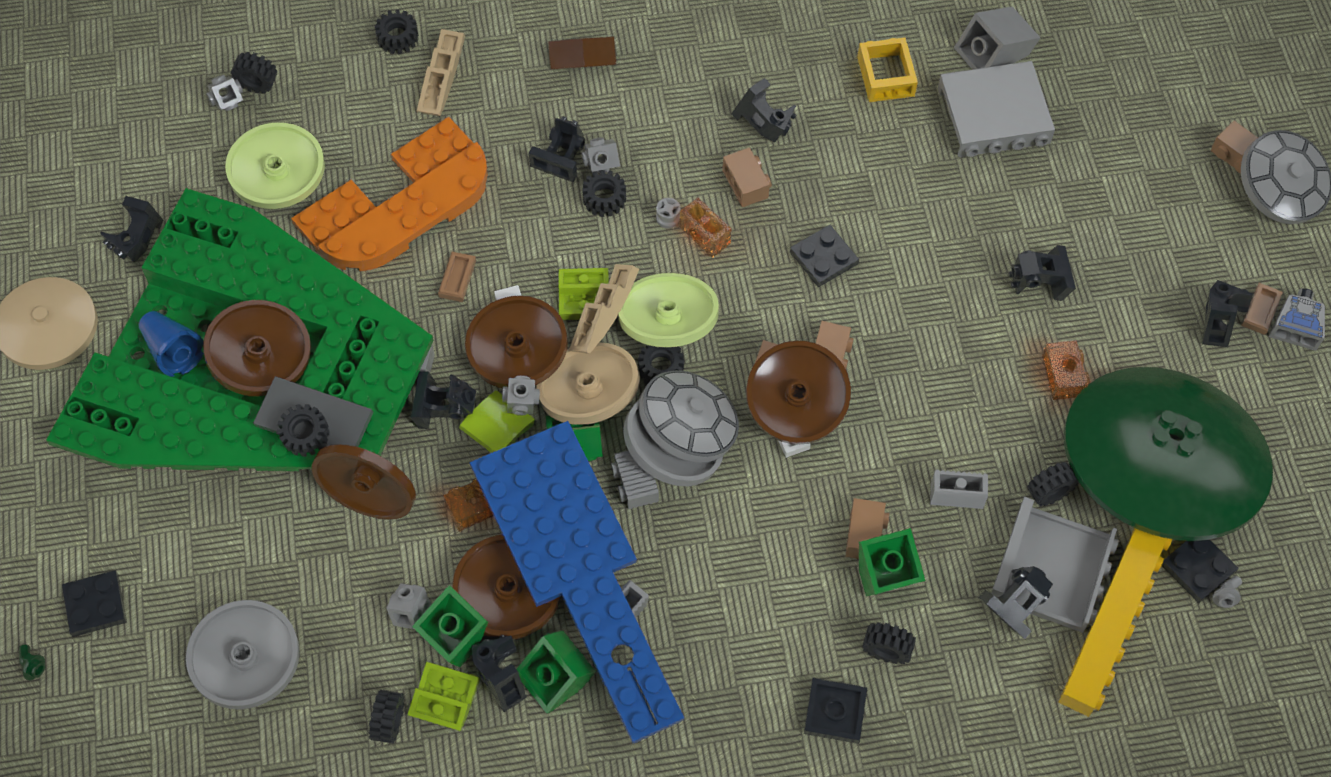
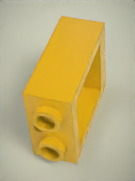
M905 37L867 41L859 44L857 58L869 102L915 96L918 81ZM900 55L906 76L875 80L870 59Z

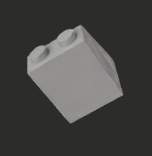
M1011 6L975 13L954 46V49L973 70L1013 64L1028 56L1040 40V37L1014 7Z

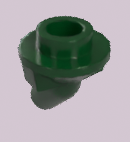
M27 644L19 647V663L23 667L24 679L30 681L40 677L45 670L44 656L40 654L32 655L30 646Z

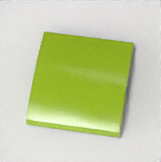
M608 268L559 269V315L562 320H580L585 303H594L600 284H609Z
M497 390L485 398L473 410V414L468 415L459 427V429L491 453L514 444L516 439L530 429L535 421L529 414L515 415L507 413V402H502L503 395Z
M426 662L419 687L415 689L408 715L461 731L472 705L480 677Z

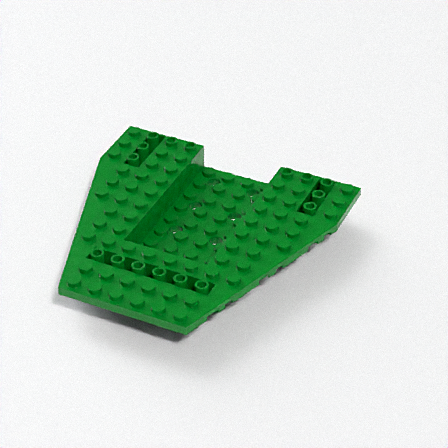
M185 188L141 268L148 285L109 356L94 352L46 439L48 445L120 469H131V467H143V469L171 467L172 470H215V468H227V470L239 471V468L256 469V471H299V469H311L312 471V463L320 451L318 448L314 450L316 453L314 455H311L310 452H307L306 457H302L300 453H298V456L294 455L286 449L278 434L258 428L253 424L266 396H247L225 389L210 373L204 354L196 367L190 370L189 373L184 375L175 373V376L171 377L164 374L158 368L139 329V322L146 313L167 310L165 316L195 331L204 341L206 332H201L200 329L206 324H211L214 318L223 310L244 301L265 300L278 303L293 311L302 320L308 331L310 358L304 373L295 383L372 409L373 415L358 447L381 456L434 341L433 336L255 209ZM138 351L145 352L142 358L138 360L132 359L134 353Z

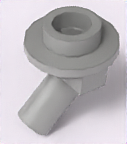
M1234 576L1223 583L1221 588L1214 592L1213 602L1223 608H1230L1238 604L1241 595L1236 588L1242 584L1241 578Z

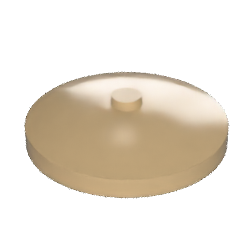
M45 277L20 285L11 291L0 304V350L11 362L27 369L45 370L69 363L85 351L95 335L98 316L91 297L80 285L64 278Z
M599 342L590 354L573 352L567 349L565 358L557 371L537 385V389H540L539 401L544 411L558 421H568L569 424L577 425L596 423L616 415L633 400L639 387L640 377L634 358L619 346Z

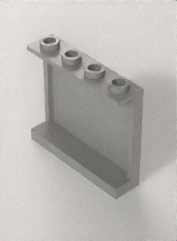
M1032 61L940 75L938 92L940 96H945L960 145L958 157H974L978 154L998 153L1011 149L1020 150L1024 147H1040L1051 144L1055 128Z
M1024 497L991 594L997 598L1009 590L1014 583L1011 579L1013 575L1011 571L1013 569L1031 566L1038 567L1045 572L1046 578L1053 585L1049 590L1050 596L1047 601L1038 605L1031 614L1083 633L1088 624L1093 625L1097 615V610L1093 609L1095 601L1100 602L1104 591V586L1100 584L1102 577L1107 578L1112 563L1107 561L1109 554L1114 555L1119 540L1114 539L1117 529L1113 528L1110 534L1033 508L1034 500ZM1025 588L1015 600L1022 606L1029 598L1031 592Z

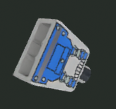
M1307 288L1300 289L1297 296L1289 295L1277 316L1269 337L1316 351L1325 337L1324 304L1314 301V292Z

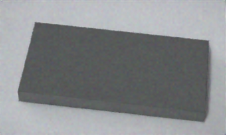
M274 377L253 424L258 428L278 434L277 429H280L277 425L278 421H283L281 418L283 413L289 414L288 408L292 407L293 410H296V405L301 404L302 408L305 407V404H309L311 408L316 407L323 414L329 425L330 436L326 435L328 442L327 444H321L323 448L337 444L358 447L373 415V411L370 408ZM310 422L299 423L294 429V436L298 439L309 437L313 432V424Z

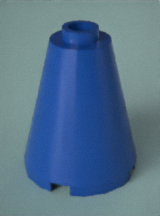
M157 311L148 312L141 318L139 329L158 368L164 374L170 377L175 376L174 374L179 372L185 374L196 367L204 354L201 351L204 341L198 333Z

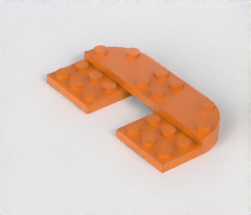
M447 117L391 153L392 160L413 182L411 185L376 207L360 188L350 180L292 217V223L319 255L337 268L346 270V267L359 268V271H367L381 267L409 249L408 243L444 219H447L448 222L452 221L478 202L486 189L488 176L486 158L481 146L477 142L473 143L450 117Z

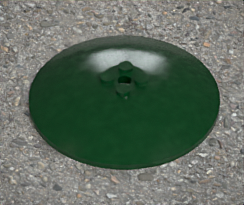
M1132 367L1113 371L1092 381L1078 394L1065 420V452L1069 465L1081 486L1093 500L1111 515L1143 532L1163 538L1185 541L1219 538L1231 534L1249 523L1258 514L1270 493L1273 481V464L1269 447L1261 430L1252 417L1235 400L1220 389L1197 377L1157 367ZM1170 434L1178 436L1181 441L1172 439Z

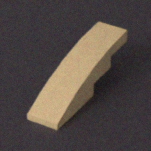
M441 29L437 48L434 47L430 67L427 66L417 112L441 116L460 59L465 39L464 33Z
M615 264L609 284L601 283L594 303H585L569 350L587 354L592 352L621 311L638 274V268L633 265Z

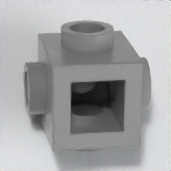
M223 74L211 79L212 84L207 86L210 92H207L206 95L211 105H216L221 110H231L238 106V102L243 101L241 96L243 90L237 79L234 80L229 76L225 78ZM226 88L227 94L220 96V89Z
M594 138L590 140L589 144H584L585 151L582 152L584 166H588L591 172L596 171L597 174H600V170H605V173H608L609 168L620 166L616 142L613 139Z
M527 376L509 378L508 387H503L502 402H507V413L515 415L533 414L534 404H539L540 389H535V380H531Z
M400 583L396 592L391 595L386 609L393 626L414 629L412 626L431 606V602L424 587Z

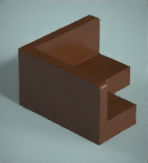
M614 36L548 41L551 69L616 64Z

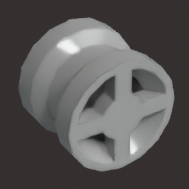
M663 198L657 203L656 220L659 226L670 229L679 224L681 207L677 200Z

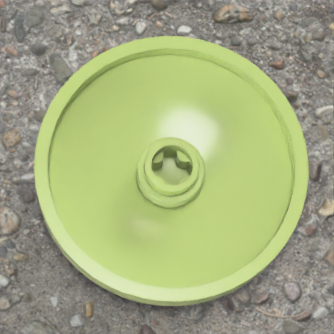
M268 123L247 131L235 141L227 155L225 167L229 184L240 199L259 208L279 209L297 204L312 194L322 180L325 161L319 142L310 132L294 124Z
M678 273L655 274L634 282L621 311L618 313V320L622 329L631 338L643 344L656 347L683 346L701 339L713 329L719 316L718 298L709 285L695 277Z

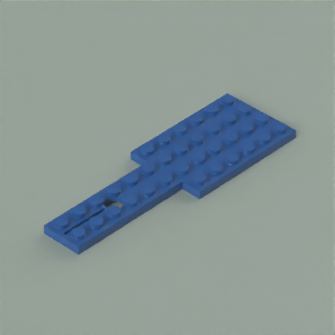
M569 422L561 423L470 462V467L536 607L560 596L563 597L632 744L684 721V716L614 575V572L636 563L637 558ZM626 645L632 650L633 659L629 664L621 665L613 661L611 653L616 646Z

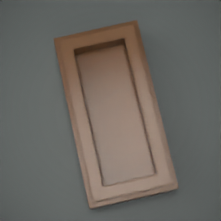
M451 252L438 292L439 298L459 302L464 301L476 263V256Z
M1259 283L1241 326L1266 335L1283 292Z

